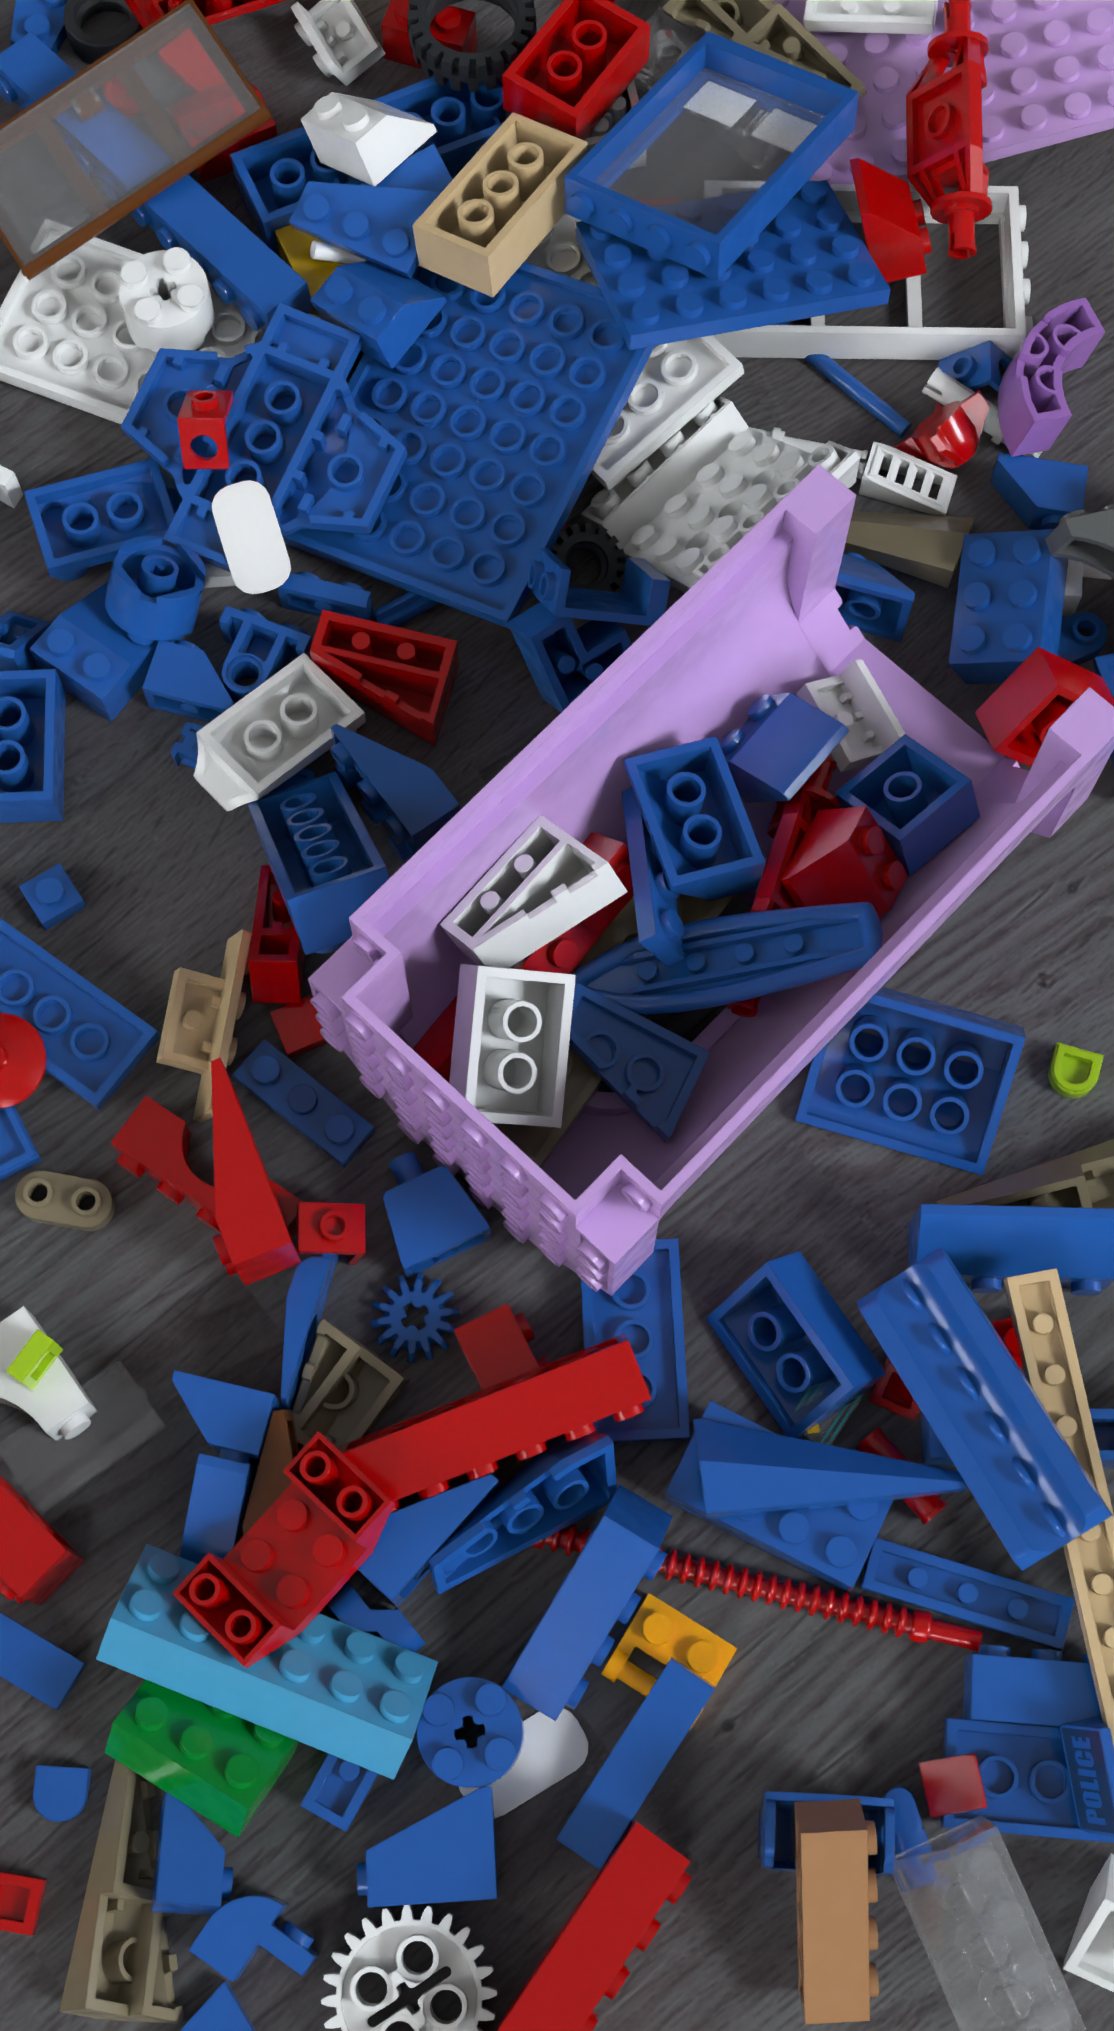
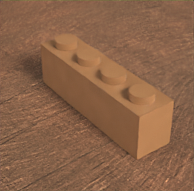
M860 1798L794 1802L798 1991L804 2023L807 2025L870 2021V1997L879 1996L877 1966L875 1962L869 1963V1951L878 1950L875 1915L869 1916V1903H877L878 1901L876 1872L874 1868H868V1855H877V1835L874 1820L865 1821Z

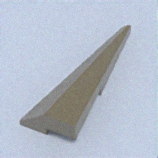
M670 0L662 7L664 14L704 33L709 31L859 92L858 98L863 97L867 93L865 85L779 2L775 4L772 0Z
M323 1319L318 1325L317 1337L309 1361L305 1364L301 1376L302 1382L292 1409L300 1451L318 1431L338 1449L345 1443L368 1435L410 1381L408 1377L371 1349L326 1319Z
M117 1760L114 1762L59 2012L110 2021L183 2023V2005L176 2004L172 1972L178 1970L177 1956L175 1953H169L165 1917L171 1915V1913L151 1912L158 1830L153 1829L150 1798L156 1795L155 1785Z

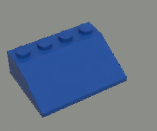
M881 987L812 1059L795 1121L983 1175L1026 1039L1024 1027Z

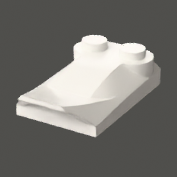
M303 653L196 732L198 758L193 776L226 811H231L246 803L259 800L334 746L330 728L333 725L338 724L356 733L357 728L366 722L365 712Z

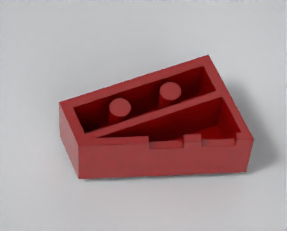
M322 610L310 648L312 661L346 694L436 747L459 668L457 641Z

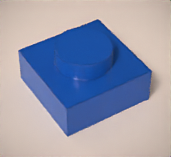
M61 863L19 886L45 930L87 907Z

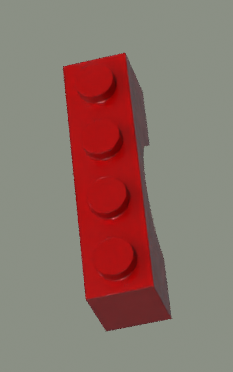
M145 1096L110 1142L118 1155H120L116 1162L139 1179L146 1173L158 1181L159 1184L156 1190L173 1203L180 1205L183 1200L189 1202L199 1209L195 1216L205 1225L219 1233L220 1230L215 1219V1189L213 1186L197 1178L190 1168L188 1157L192 1137L190 1129L185 1121L148 1096ZM270 1180L289 1232L293 1238L297 1233V1205L303 1201Z

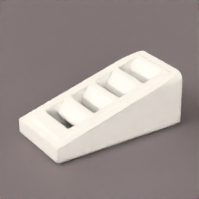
M874 441L862 477L859 495L931 515L946 516L957 475L896 448ZM880 469L888 471L886 478L878 475ZM897 473L906 476L903 485L895 482ZM915 478L923 480L920 493L912 490ZM932 483L941 485L937 500L928 497Z

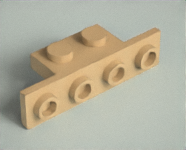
M244 929L227 940L220 978L182 967L175 970L156 1063L202 1074L193 1121L201 1123L213 1117L211 1061L221 1057L226 1068L227 1065L229 1066L232 1063L237 1050V1038L232 1036L235 1020L241 1017L245 1007L246 994L241 992L244 975H247L249 972L248 958L252 932Z

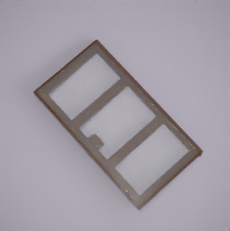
M193 0L184 1L0 125V237L21 268L22 275L27 277L29 281L272 119L270 110L260 100Z

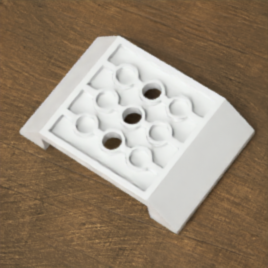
M718 396L610 491L606 488L599 491L581 515L588 523H593L594 529L600 526L606 528L608 531L605 535L609 538L615 535L619 540L615 546L617 550L624 549V558L626 560L627 557L646 559L671 580L670 585L686 593L818 464L847 488H850L856 482L860 457L855 450L830 440L825 445L809 453L748 427L732 401Z

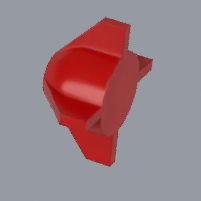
M980 390L962 402L954 401L945 406L938 402L935 405L934 413L919 424L912 435L893 446V448L936 467L957 468L976 453L990 404Z

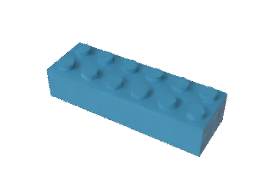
M146 1544L110 1618L96 1660L394 1780L413 1741L438 1661L318 1613L299 1635L250 1667L245 1668L172 1594L198 1564Z

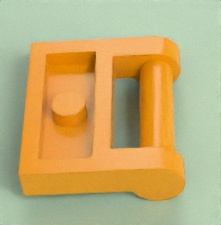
M648 1593L601 1675L613 1683L618 1679L647 1697L657 1679L628 1661L634 1648H637L665 1667L671 1657H673L716 1687L738 1648Z

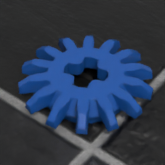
M421 1273L416 1274L413 1287H408L403 1275L397 1277L401 1290L395 1293L385 1285L381 1291L390 1300L388 1303L374 1301L372 1305L373 1309L384 1312L383 1317L371 1320V1328L382 1326L385 1328V1332L376 1339L378 1344L382 1345L391 1339L394 1345L389 1355L396 1358L401 1348L408 1349L407 1362L415 1363L416 1350H423L427 1361L434 1359L430 1346L435 1343L446 1351L450 1345L442 1338L444 1332L454 1334V1329L458 1328L447 1323L448 1317L460 1316L459 1308H446L445 1306L446 1302L455 1297L453 1292L449 1291L438 1296L436 1291L442 1282L437 1278L428 1288L422 1287L424 1275ZM411 1304L417 1310L425 1307L429 1311L424 1317L426 1326L419 1331L414 1325L405 1328L401 1322L407 1317L404 1309Z

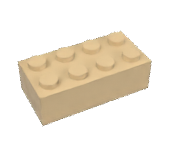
M512 112L412 225L419 266L490 297H494L565 214L564 177L588 153L587 141Z

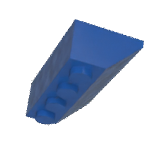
M921 1204L907 1226L908 1268L939 1247H943L965 1283L971 1285V1291L975 1293H998L1002 1291V1286H1004L1003 1280L1007 1277L1055 1268L1058 1270L1061 1288H1071V1294L1077 1296L1101 1294V1289H1106L1114 1281L1113 1208Z

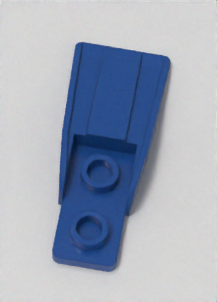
M316 1254L322 1257H310L302 1261L295 1270L286 1297L281 1402L284 1410L293 1409L302 1382L301 1376L305 1364L309 1361L317 1334L316 1331L320 1324L340 1254Z

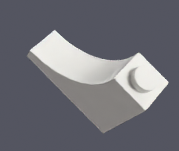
M23 1306L0 1322V1403L17 1408L33 1417L55 1441L62 1437L65 1440H69L86 1430L91 1424L89 1418L99 1411L61 1355L57 1357L33 1391L6 1372L37 1329L46 1334L36 1318Z

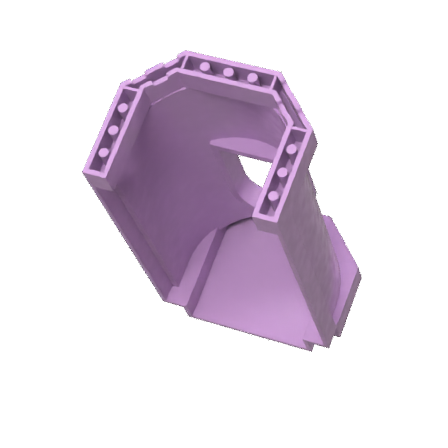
M819 464L349 917L353 936L308 978L313 998L310 1001L318 1011L315 1015L317 1021L323 1026L320 1030L321 1035L337 1051L345 1052L362 1073L359 1077L361 1083L378 1099L382 1097L400 1119L397 1125L401 1131L415 1144H419L422 1140L428 1144L435 1152L432 1158L438 1166L445 1165L453 1176L456 1173L460 1174L470 1184L467 1191L472 1198L486 1210L494 1206L506 1218L502 1223L504 1227L519 1242L525 1243L529 1239L553 1264L558 1267L562 1264L576 1272L591 1289L596 1292L602 1289L611 1296L653 1253L658 1223L676 1200L1030 832L1050 838L1088 799L1114 750V707L1089 687L1049 728L1030 771L1021 769L1017 760L993 751L987 740L867 641L857 626H847L838 611L842 604V599L835 586L856 494ZM862 659L897 717L905 734L972 780L980 817L911 876L908 875L892 909L879 917L883 932L882 947L862 968L762 996L758 1007V1015L753 1018L738 1016L731 1012L732 1009L726 1007L692 1041V1043L708 1050L710 1054L668 1141L664 1142L615 1092L597 1091L544 1166L540 1168L412 1049L458 994L460 964L477 965L460 951L440 924L540 814L580 843H583L594 832L623 842L628 847L622 792L632 786L623 765L624 759L717 736L720 743L729 732L736 728L740 729L750 718L747 712L760 697L766 694L776 695L783 693H792L797 696V692L805 683L840 675L852 661ZM836 766L827 791L836 797L835 792L866 766L841 772L838 766ZM741 798L767 863L773 839L767 834V829L778 805L776 802L746 803ZM758 888L737 895L752 908Z

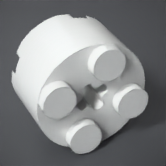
M174 247L169 250L149 252L134 261L124 264L120 271L121 279L118 295L129 334L136 345L142 349L145 347L157 353L160 348L193 351L200 348L206 341L205 336L212 327L213 329L215 311L206 274L198 262L191 258L189 253L183 248Z

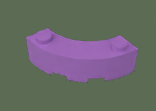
M1086 298L1072 300L1046 313L1042 321L1031 329L1003 375L997 400L998 418L1005 444L1012 457L1049 450L1072 416L1064 397L1062 374L1082 368L1105 334L1104 328Z

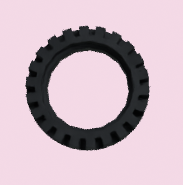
M410 0L408 35L414 60L418 66H422V72L428 78L434 74L435 83L444 87L447 81L450 80L451 90L461 92L463 83L468 84L469 92H479L480 83L485 84L487 91L496 89V80L499 79L503 84V74L537 32L534 0H478L489 2L505 10L515 23L514 31L507 40L496 48L480 53L458 52L438 42L432 36L430 24L434 16L447 6L464 0Z

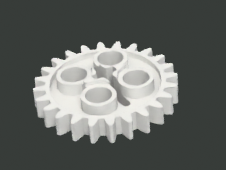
M404 1905L400 1920H395L388 1907L383 1908L382 1925L380 1927H377L368 1917L362 1919V1926L366 1936L360 1938L354 1933H346L344 1937L352 1951L349 1954L334 1951L331 1956L342 1969L340 1973H326L323 1978L327 1983L337 1987L336 1993L321 1999L322 2005L336 2007L337 2011L336 2015L324 2023L325 2028L334 2029L341 2027L342 2031H387L391 2023L404 2021L410 2024L414 2031H483L477 2026L478 2022L494 2020L496 2014L489 2008L482 2006L483 2000L497 1996V1989L490 1986H482L481 1980L494 1971L493 1965L477 1966L475 1961L481 1955L485 1946L479 1944L468 1949L464 1942L469 1936L471 1928L467 1926L454 1934L450 1931L453 1914L448 1913L440 1924L434 1923L433 1907L430 1905L425 1908L421 1919H414L411 1905ZM422 1941L431 1948L433 1963L428 1970L414 1972L405 1964L404 1951L411 1942ZM445 1966L450 1967L451 1975L420 1996L418 1999L420 2009L414 2011L410 2005H405L377 2026L371 2027L368 2024L370 2016L385 2008L402 1993L399 1986L400 1983L405 1982L409 1988H414ZM376 1972L385 1979L387 1994L383 2001L369 2003L360 1996L358 1982L363 1974ZM441 1990L455 1992L462 2002L461 2014L451 2021L438 2018L432 2008L433 1996Z

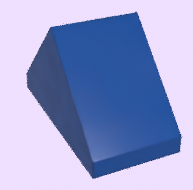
M10 610L1 615L0 671L34 670L36 662L30 648L51 625V622Z

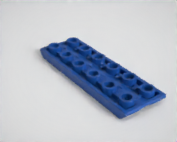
M939 1247L896 1277L856 1301L861 1314L1009 1555L1022 1571L1113 1516L943 1247Z

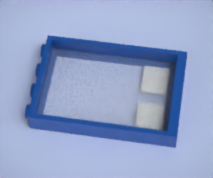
M707 31L564 177L565 214L718 280L853 132L856 124L859 92Z

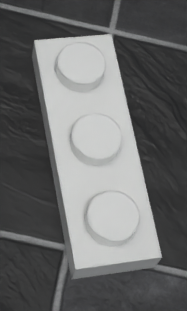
M807 0L803 19L804 27L808 31L933 35L938 0Z

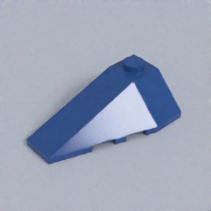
M594 1431L578 1439L566 1441L565 1436L562 1435L554 1439L547 1446V1450L535 1455L428 1559L433 1586L438 1595L609 1505L617 1489L614 1444L610 1437Z

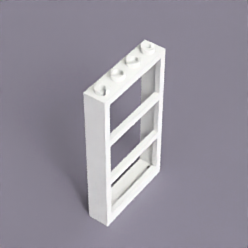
M704 182L703 201L721 198L725 195L757 192L764 183ZM830 184L851 222L862 223L854 184ZM909 185L912 201L917 199L922 201L925 222L943 224L932 219L928 204L915 187ZM988 186L987 196L992 201V212L984 220L975 223L999 225L1004 328L923 327L921 275L905 278L907 327L825 326V315L809 318V325H767L712 336L734 357L805 358L811 354H824L831 359L940 360L990 340L1013 359L1027 335L1033 329L1032 316H1025V306H1028L1030 301L1031 283L1029 278H1023V269H1026L1028 263L1029 247L1027 241H1021V232L1025 230L1027 213L1026 205H1019L1018 186ZM942 187L945 194L958 192V188Z

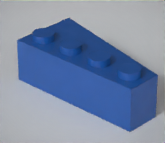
M619 1484L600 1523L597 1522L576 1559L575 1565L569 1569L554 1595L550 1607L545 1610L512 1666L502 1689L554 1721L557 1720L565 1705L573 1710L576 1708L590 1683L583 1678L584 1673L590 1663L598 1667L602 1665L615 1642V1639L608 1635L616 1620L623 1624L628 1622L641 1599V1596L634 1593L642 1577L652 1581L667 1556L665 1552L660 1550V1547L673 1517L672 1515Z

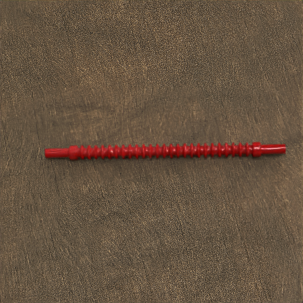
M572 1525L570 1529L564 1528L530 1547L543 1549L545 1545H549L553 1553L558 1548L565 1549L566 1556H570L572 1551L580 1554L591 1534V1529L587 1528L584 1533H580L577 1531V1526ZM672 1549L670 1554H667L657 1572L665 1574L666 1581H669L672 1576L678 1577L680 1584H684L686 1580H692L695 1588H698L701 1583L708 1585V1591H713L715 1587L722 1588L723 1595H727L729 1590H733L739 1599L743 1597V1594L751 1595L752 1602H756L758 1597H762L765 1599L767 1606L771 1605L772 1601L779 1602L780 1609L786 1608V1605L789 1604L794 1606V1612L796 1613L800 1612L801 1608L808 1609L809 1616H813L815 1612H821L824 1620L829 1619L830 1615H834L837 1617L838 1623H843L844 1619L851 1620L853 1627L858 1626L859 1622H863L866 1624L868 1631L872 1630L873 1626L880 1627L881 1634H886L888 1629L894 1631L895 1637L899 1638L902 1633L908 1634L910 1641L925 1644L929 1639L978 1652L979 1645L982 1642V1631L932 1619V1614L927 1611L915 1609L911 1614L907 1613L905 1606H901L898 1611L892 1609V1603L887 1602L884 1607L878 1606L877 1599H872L870 1603L863 1602V1596L858 1595L856 1600H852L849 1598L848 1592H843L841 1596H836L833 1588H829L827 1593H823L820 1591L818 1584L814 1585L813 1589L806 1588L804 1581L799 1582V1585L795 1586L791 1584V1578L789 1577L784 1582L777 1581L776 1574H772L769 1579L763 1577L761 1570H758L755 1575H751L748 1573L747 1567H743L741 1572L735 1571L732 1563H729L727 1568L720 1567L719 1560H714L713 1564L705 1563V1557L701 1556L698 1561H694L691 1559L690 1553H686L684 1557H678L675 1549Z

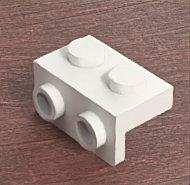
M321 0L309 11L298 2L291 6L293 13L298 19L294 27L308 46H314L317 53L313 56V59L326 77L329 78L335 75L343 84L348 86L386 54L354 0Z
M862 659L852 661L840 675L805 683L797 692V696L800 699L843 723L850 730L830 753L834 761L837 762L841 772L869 765L905 734L897 717Z

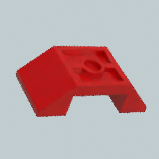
M319 1431L282 1471L293 1482L223 1559L208 1553L172 1593L245 1668L250 1667L299 1635L373 1553L394 1506V1502Z

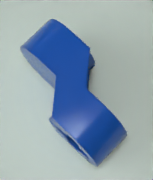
M348 1581L327 1603L340 1622L369 1634H380L384 1640L413 1652H417L426 1644L397 1607L394 1610H371Z

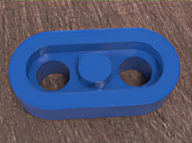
M1077 612L1062 618L1058 656L1076 665L1095 658L1101 652L1107 639V628L1104 622L1097 615L1089 612ZM1084 628L1090 631L1091 636H1082L1077 629Z

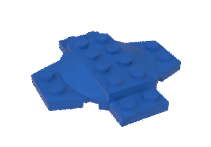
M279 303L261 341L243 346L245 352L232 358L218 357L217 352L159 349L121 428L127 437L159 463L175 479V485L182 498V502L163 538L167 546L177 549L178 543L183 544L193 550L202 561L230 572L213 517L212 502L214 496L224 487L249 480L260 483L269 493L282 537L300 529L371 533L408 453L406 447L368 414L364 411L360 412L355 407L346 379L363 346L361 335ZM187 391H233V403L225 423L230 461L228 469H184L177 417ZM200 435L191 441L193 451L201 457L208 458L217 453L218 449L215 441L208 436Z

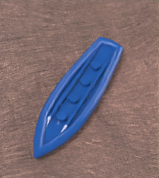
M870 902L817 905L741 913L684 923V936L681 937L684 959L668 967L639 943V937H635L603 952L579 967L572 974L576 975L575 986L579 983L637 1014L681 1013L749 1000L860 969L882 947L883 932L878 914Z

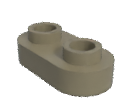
M34 1171L21 1179L15 1191V1201L20 1211L28 1219L38 1223L82 1231H96L105 1227L111 1221L115 1212V1201L111 1192L104 1184L93 1179L48 1171ZM40 1187L47 1188L48 1192L44 1200L39 1202L32 1201L34 1190ZM84 1197H95V1205L90 1210L84 1211L79 1208L80 1201Z

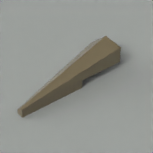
M853 511L843 553H857L866 560L948 588L962 555L964 534H970L976 518Z
M1114 1139L938 1200L937 1204L1114 1209Z

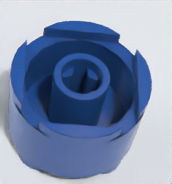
M157 536L135 537L121 544L117 555L113 559L105 597V607L110 618L120 628L128 632L130 640L141 645L152 644L155 640L176 639L192 633L205 585L206 568L200 557L189 547L178 543L177 549L163 545V538Z
M459 1678L439 1687L425 1701L417 1725V1743L424 1762L438 1778L459 1787H484L500 1780L515 1765L524 1743V1723L516 1703L500 1686L482 1678ZM473 1718L477 1726H485V1735L477 1737V1747L469 1748L467 1741L458 1740L457 1731L465 1728V1719Z

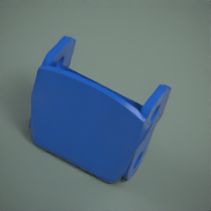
M764 1792L758 1819V1857L761 1858V1868L774 1871L796 1872L794 1802L860 1798L865 1821L874 1820L877 1835V1855H868V1868H874L876 1875L893 1874L895 1857L894 1799L817 1793Z

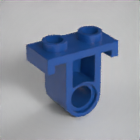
M229 606L225 607L219 624L224 641L233 645L226 657L221 673L225 688L234 704L287 666L291 656L297 658L305 653L311 659L312 637L301 627L291 623H285L282 626L268 621L262 614L249 608H242L240 611ZM247 677L257 679L250 686L238 685L240 680Z

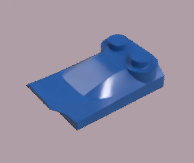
M151 458L24 491L34 530L50 578L55 577L62 581H75L83 577L88 572L89 567L112 561L117 555L121 544L129 539L140 536L164 538L182 502V498L175 485V479L167 474Z

